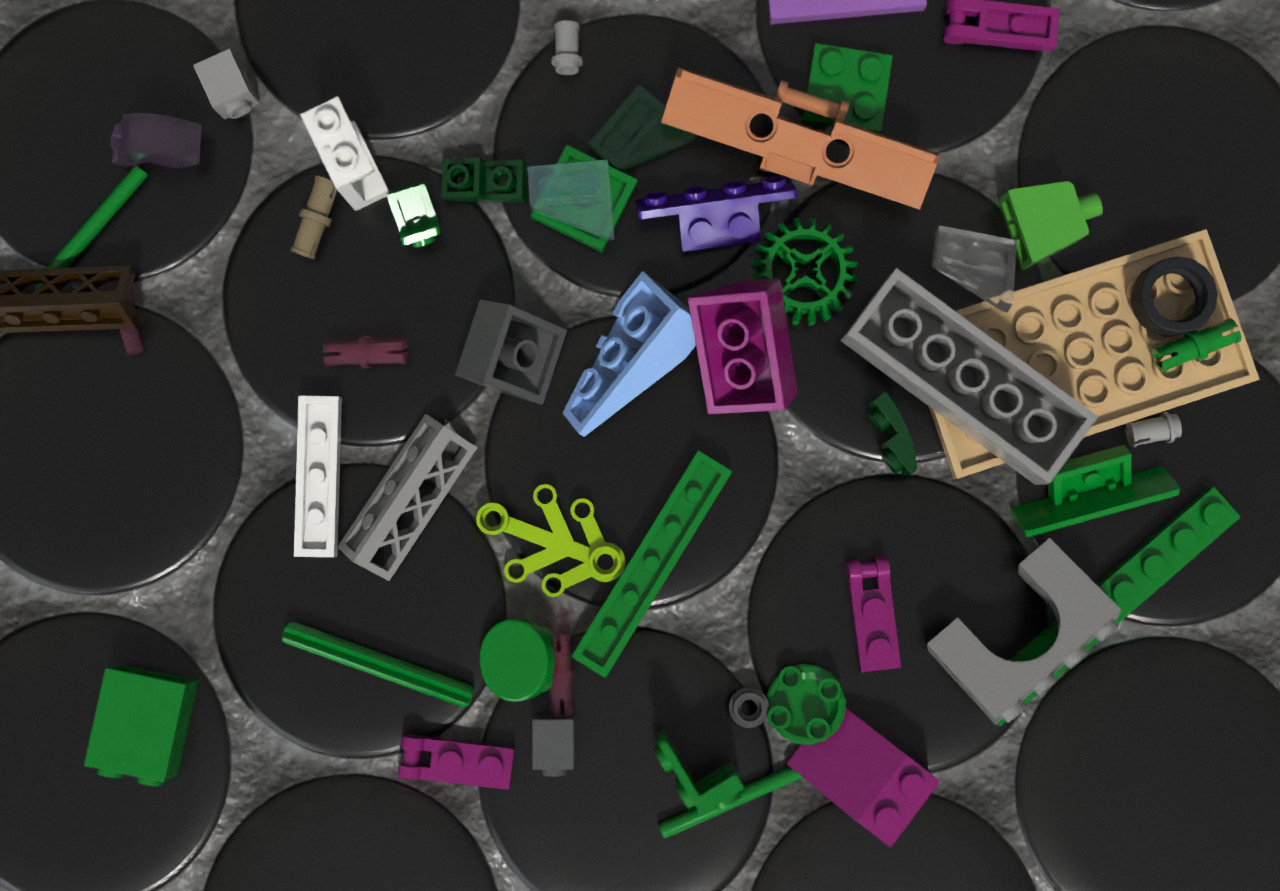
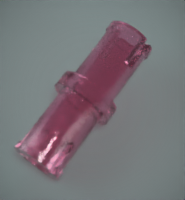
M369 336L360 337L359 341H325L323 353L339 352L340 355H329L323 358L327 367L332 365H360L361 368H371L373 364H406L408 352L392 353L391 350L407 349L408 345L405 338L397 340H371Z
M559 632L560 649H557L556 633H552L555 665L552 675L553 684L549 689V716L561 717L560 700L562 699L565 717L576 714L573 696V679L576 678V669L572 668L571 633Z

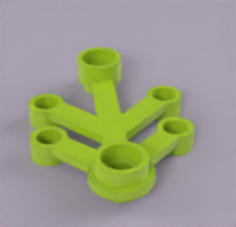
M541 484L536 487L533 499L539 507H542L553 533L510 517L507 509L498 503H487L477 512V526L485 534L497 535L504 531L547 548L524 559L516 558L508 561L504 568V574L510 582H522L527 578L528 574L568 556L584 562L563 574L550 573L546 575L542 580L541 586L543 592L549 597H558L566 588L590 577L600 582L613 581L622 574L625 568L623 551L617 545L605 542L594 518L595 508L593 503L588 499L580 498L572 503L570 509L572 517L576 521L581 522L590 546L588 547L573 540L557 504V491L549 484ZM544 488L550 489L553 493L552 501L547 504L541 503L538 499V493ZM579 503H587L590 507V514L586 518H579L575 513V507ZM492 511L498 512L501 516V522L496 527H492L487 523V516ZM608 554L613 558V566L610 569L604 570L599 567L598 558L601 555ZM513 563H519L523 566L524 574L522 577L514 578L510 575L509 568ZM555 577L561 581V589L558 592L553 593L547 589L546 583L549 578Z

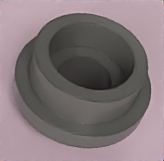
M743 687L731 696L729 713L733 721L739 726L754 728L762 724L767 718L769 703L766 696L759 689ZM745 700H753L756 703V709L753 713L745 714L741 711V705Z

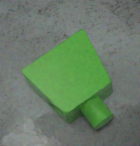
M1071 181L1011 189L998 199L1022 270L1087 236L1089 228L1086 220L1101 216L1103 213L1102 202L1098 194L1091 193L1078 198Z

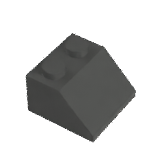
M480 300L455 376L543 405L567 330L512 305Z

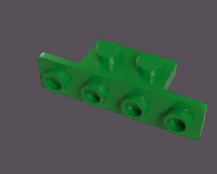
M1125 445L1067 460L1050 484H1048V497L1012 507V516L1024 535L1031 537L1178 496L1180 494V486L1163 466L1131 474V453Z

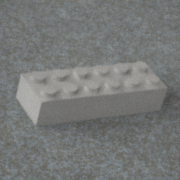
M897 268L885 279L840 340L1035 485L1050 484L1098 418L1089 409Z

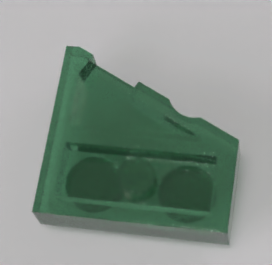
M638 85L588 143V148L609 166L622 172L694 141L697 135L661 123L666 106L642 86Z

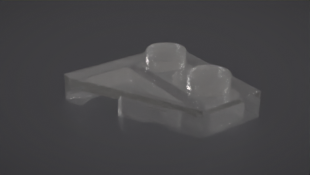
M939 225L934 238L932 267L1002 312H1008L1013 305L1017 240Z

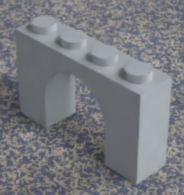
M1050 538L1024 559L1018 568V574L1049 605L1057 621L1058 637L1053 646L1044 655L1026 662L1004 660L990 652L958 617L927 643L928 652L995 725L1003 718L1007 723L1015 719L1026 708L1022 702L1034 691L1038 696L1046 692L1058 680L1053 675L1065 664L1069 669L1073 668L1089 653L1084 648L1095 638L1103 642L1120 626L1115 620L1118 619L1121 609Z

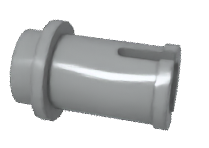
M562 20L554 24L555 56L552 57L551 63L555 66V71L558 74H576L579 72V67L583 64V59L579 56L580 25L575 21Z
M1166 411L1160 413V416L1125 424L1127 427L1125 428L1126 438L1132 448L1163 440L1166 443H1173L1175 438L1182 435L1179 417L1176 414L1170 415Z

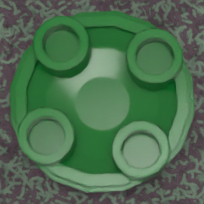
M798 664L785 667L774 678L767 692L769 703L767 719L769 724L776 729L780 736L795 744L813 745L826 741L838 731L845 717L846 698L842 685L831 672L818 665Z

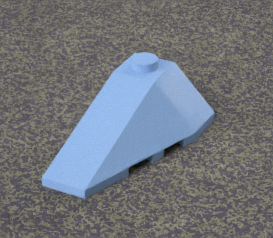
M644 271L640 273L618 301L612 313L617 319L608 337L601 335L596 345L600 349V353L593 367L583 371L563 411V415L578 434L584 437L685 360L696 346L689 307Z

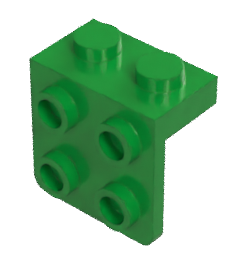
M662 728L656 732L658 743L654 745L656 749L654 752L666 772L674 769L678 778L675 780L677 784L676 789L688 809L695 805L699 813L703 815L716 806L719 810H723L740 799L738 792L745 788L731 761L696 782L665 729Z

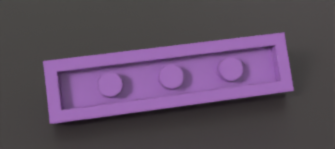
M767 0L769 24L924 11L927 6V0Z

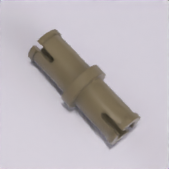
M317 175L315 176V182L306 208H301L299 217L302 220L293 246L290 249L291 252L314 260L325 226L330 227L332 219L328 217L338 191L332 180Z

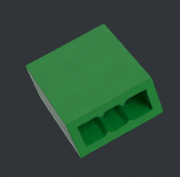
M121 664L105 668L84 766L98 769V775L109 778H121L123 774L138 777V783L147 786H161L163 782L178 776L198 680Z

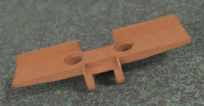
M678 67L661 123L762 156L763 160L760 170L765 172H774L801 181V184L810 187L813 186L818 175L920 210L941 155L844 122L849 102L842 100L841 104L790 88L788 87L789 82L783 80L780 82L776 97L772 98ZM782 102L834 119L831 132L812 129L778 115ZM760 113L770 116L774 124L772 132L764 137L755 135L750 128L751 119ZM836 139L844 140L850 148L848 157L841 162H833L826 154V147L831 141Z

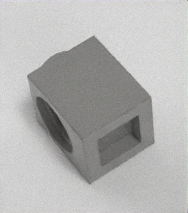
M230 48L193 65L212 108L223 119L242 117L250 112L251 107L259 104V100L241 61Z

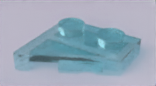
M608 160L527 167L531 210L601 238L615 240Z

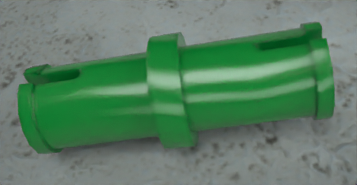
M1228 318L1201 331L1187 332L1181 339L1153 348L1152 357L1155 360L1168 354L1171 355L1169 359L1156 363L1159 371L1164 373L1191 360L1200 362L1207 359L1208 354L1239 343L1241 341V332L1239 330L1227 336L1222 335L1223 332L1238 327L1232 318Z

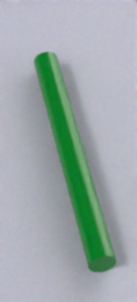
M135 165L45 269L69 268L148 177V174ZM44 283L32 284L36 290L45 285Z
M787 766L744 785L745 789L738 792L740 799L723 810H719L716 806L703 815L694 807L658 823L664 839L803 777L790 766Z

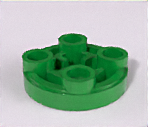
M527 619L504 620L494 625L488 631L480 648L479 664L486 685L495 695L504 700L515 702L532 699L551 688L555 665L552 646L553 635L551 631Z

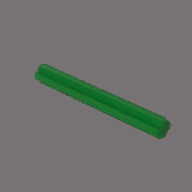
M296 622L288 623L282 635V641L288 645L463 708L469 706L474 695V687Z

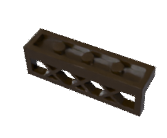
M131 265L0 270V284L7 285L0 290V333L135 329L139 320V314L130 302L129 295L136 273ZM110 280H119L116 291L97 290ZM71 282H83L82 285L71 292H59L60 289ZM33 283L45 284L32 294L20 293Z

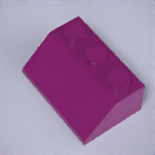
M780 278L741 281L690 296L688 303L708 414L785 410L798 392Z

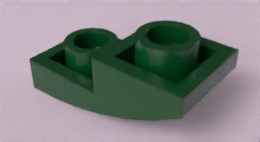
M480 157L442 159L441 198L451 201L485 203L527 202V163L524 160L484 161Z
M885 391L866 404L871 410L868 416L882 433L887 430L891 435L879 445L884 451L881 455L884 463L895 474L900 471L903 476L911 475L918 470L914 445L902 415Z

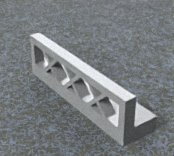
M425 414L337 548L353 563L390 581L478 447ZM450 440L462 447L453 461L442 464L441 454ZM435 476L436 487L433 492L420 498L419 487L424 479ZM413 510L414 521L410 527L398 531L396 522L401 514ZM391 544L392 554L383 567L371 561L379 547Z

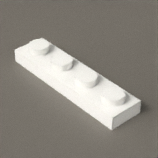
M298 396L294 557H337L342 414V398L339 396Z

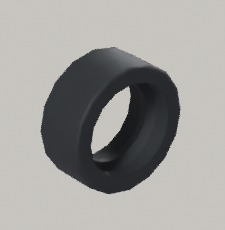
M1176 256L1163 259L1141 272L1132 286L1130 301L1135 317L1144 328L1156 335L1172 337L1194 331L1205 324L1216 309L1218 292L1215 280L1205 266L1194 259ZM1171 273L1185 278L1193 288L1195 295V305L1192 313L1186 318L1177 321L1168 320L1160 315L1153 304L1151 296L1152 287L1156 280L1163 275Z

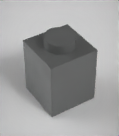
M575 714L535 715L532 720V770H542L543 776L566 775V770H574Z

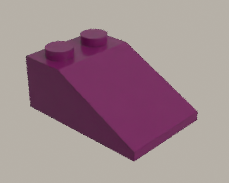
M847 708L845 710V717L837 732L826 741L813 745L799 744L786 761L788 766L890 848L940 782L929 771Z

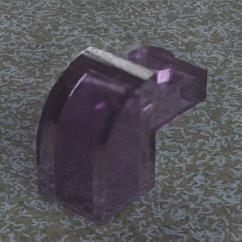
M123 114L121 123L114 125V131L110 139V146L113 150L112 164L128 167L151 162L174 169L197 165L200 160L202 125L159 114Z

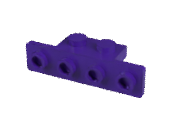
M774 175L763 178L761 183L746 184L744 181H731L724 183L722 188L710 190L703 186H694L684 189L681 194L667 195L666 192H651L644 195V199L636 200V209L639 219L678 214L682 251L686 252L761 241L758 203L796 198L797 189L791 179Z

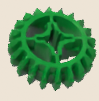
M799 218L793 220L792 231L783 222L778 224L777 232L779 237L768 231L764 239L769 246L758 244L755 252L764 259H752L750 263L751 268L762 271L750 277L751 281L773 279L772 262L774 256L778 254L783 260L781 264L785 267L788 274L787 279L781 285L785 314L787 312L792 313L791 325L794 326L799 324L801 314H805L808 326L815 324V312L818 313L824 322L828 321L831 318L829 308L839 313L844 308L839 298L850 300L853 296L851 290L845 286L855 285L858 281L856 276L846 273L858 267L857 261L845 260V257L853 252V247L849 245L840 248L839 244L843 240L844 235L840 232L833 239L829 237L828 233L832 226L828 223L823 226L821 232L815 230L817 222L813 218L809 220L806 229H803ZM794 243H808L815 245L818 249L812 254L805 255L798 252L795 248L790 250L787 246ZM828 257L833 264L835 273L832 290L825 285L827 281L820 271L821 264ZM816 260L808 276H804L802 279L799 278L794 284H790L796 277V272L799 268L802 269L806 265L809 266ZM803 289L813 296L817 294L821 299L805 303L792 300L787 296L796 290Z

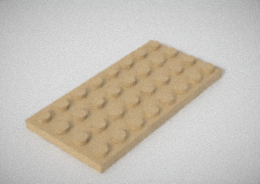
M1207 229L956 310L958 314L1097 415L1098 418L1084 437L1260 380ZM1176 256L1194 259L1207 268L1215 280L1218 292L1216 309L1209 320L1196 330L1201 331L1228 318H1232L1238 327L1223 332L1222 335L1227 336L1240 330L1241 341L1209 353L1208 358L1200 362L1191 360L1162 373L1157 368L1156 363L1169 359L1171 355L1168 354L1153 360L1152 349L1181 339L1185 334L1167 337L1156 335L1144 328L1133 313L1130 301L1132 286L1141 272L1163 259ZM1171 273L1163 275L1156 280L1152 287L1151 296L1153 304L1160 315L1168 320L1177 321L1186 318L1192 313L1195 305V295L1193 288L1185 278ZM929 407L953 479L1005 463Z

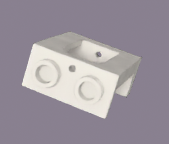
M339 97L300 114L335 188L355 211L386 197L389 189L358 125L355 121L350 122Z

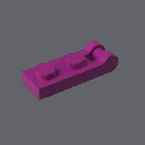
M948 0L946 14L950 16L949 26L945 27L944 41L949 44L971 43L1052 52L1057 44L1060 8L987 0ZM967 16L977 17L976 26L965 25V18Z
M886 555L874 557L873 561L860 562L859 559L846 560V573L859 671L862 673L901 668L888 557ZM875 577L876 588L863 590L862 578Z
M402 735L401 748L404 749L403 763L398 764L397 777L410 780L422 779L510 789L515 747L422 735ZM420 751L432 752L430 765L419 764Z

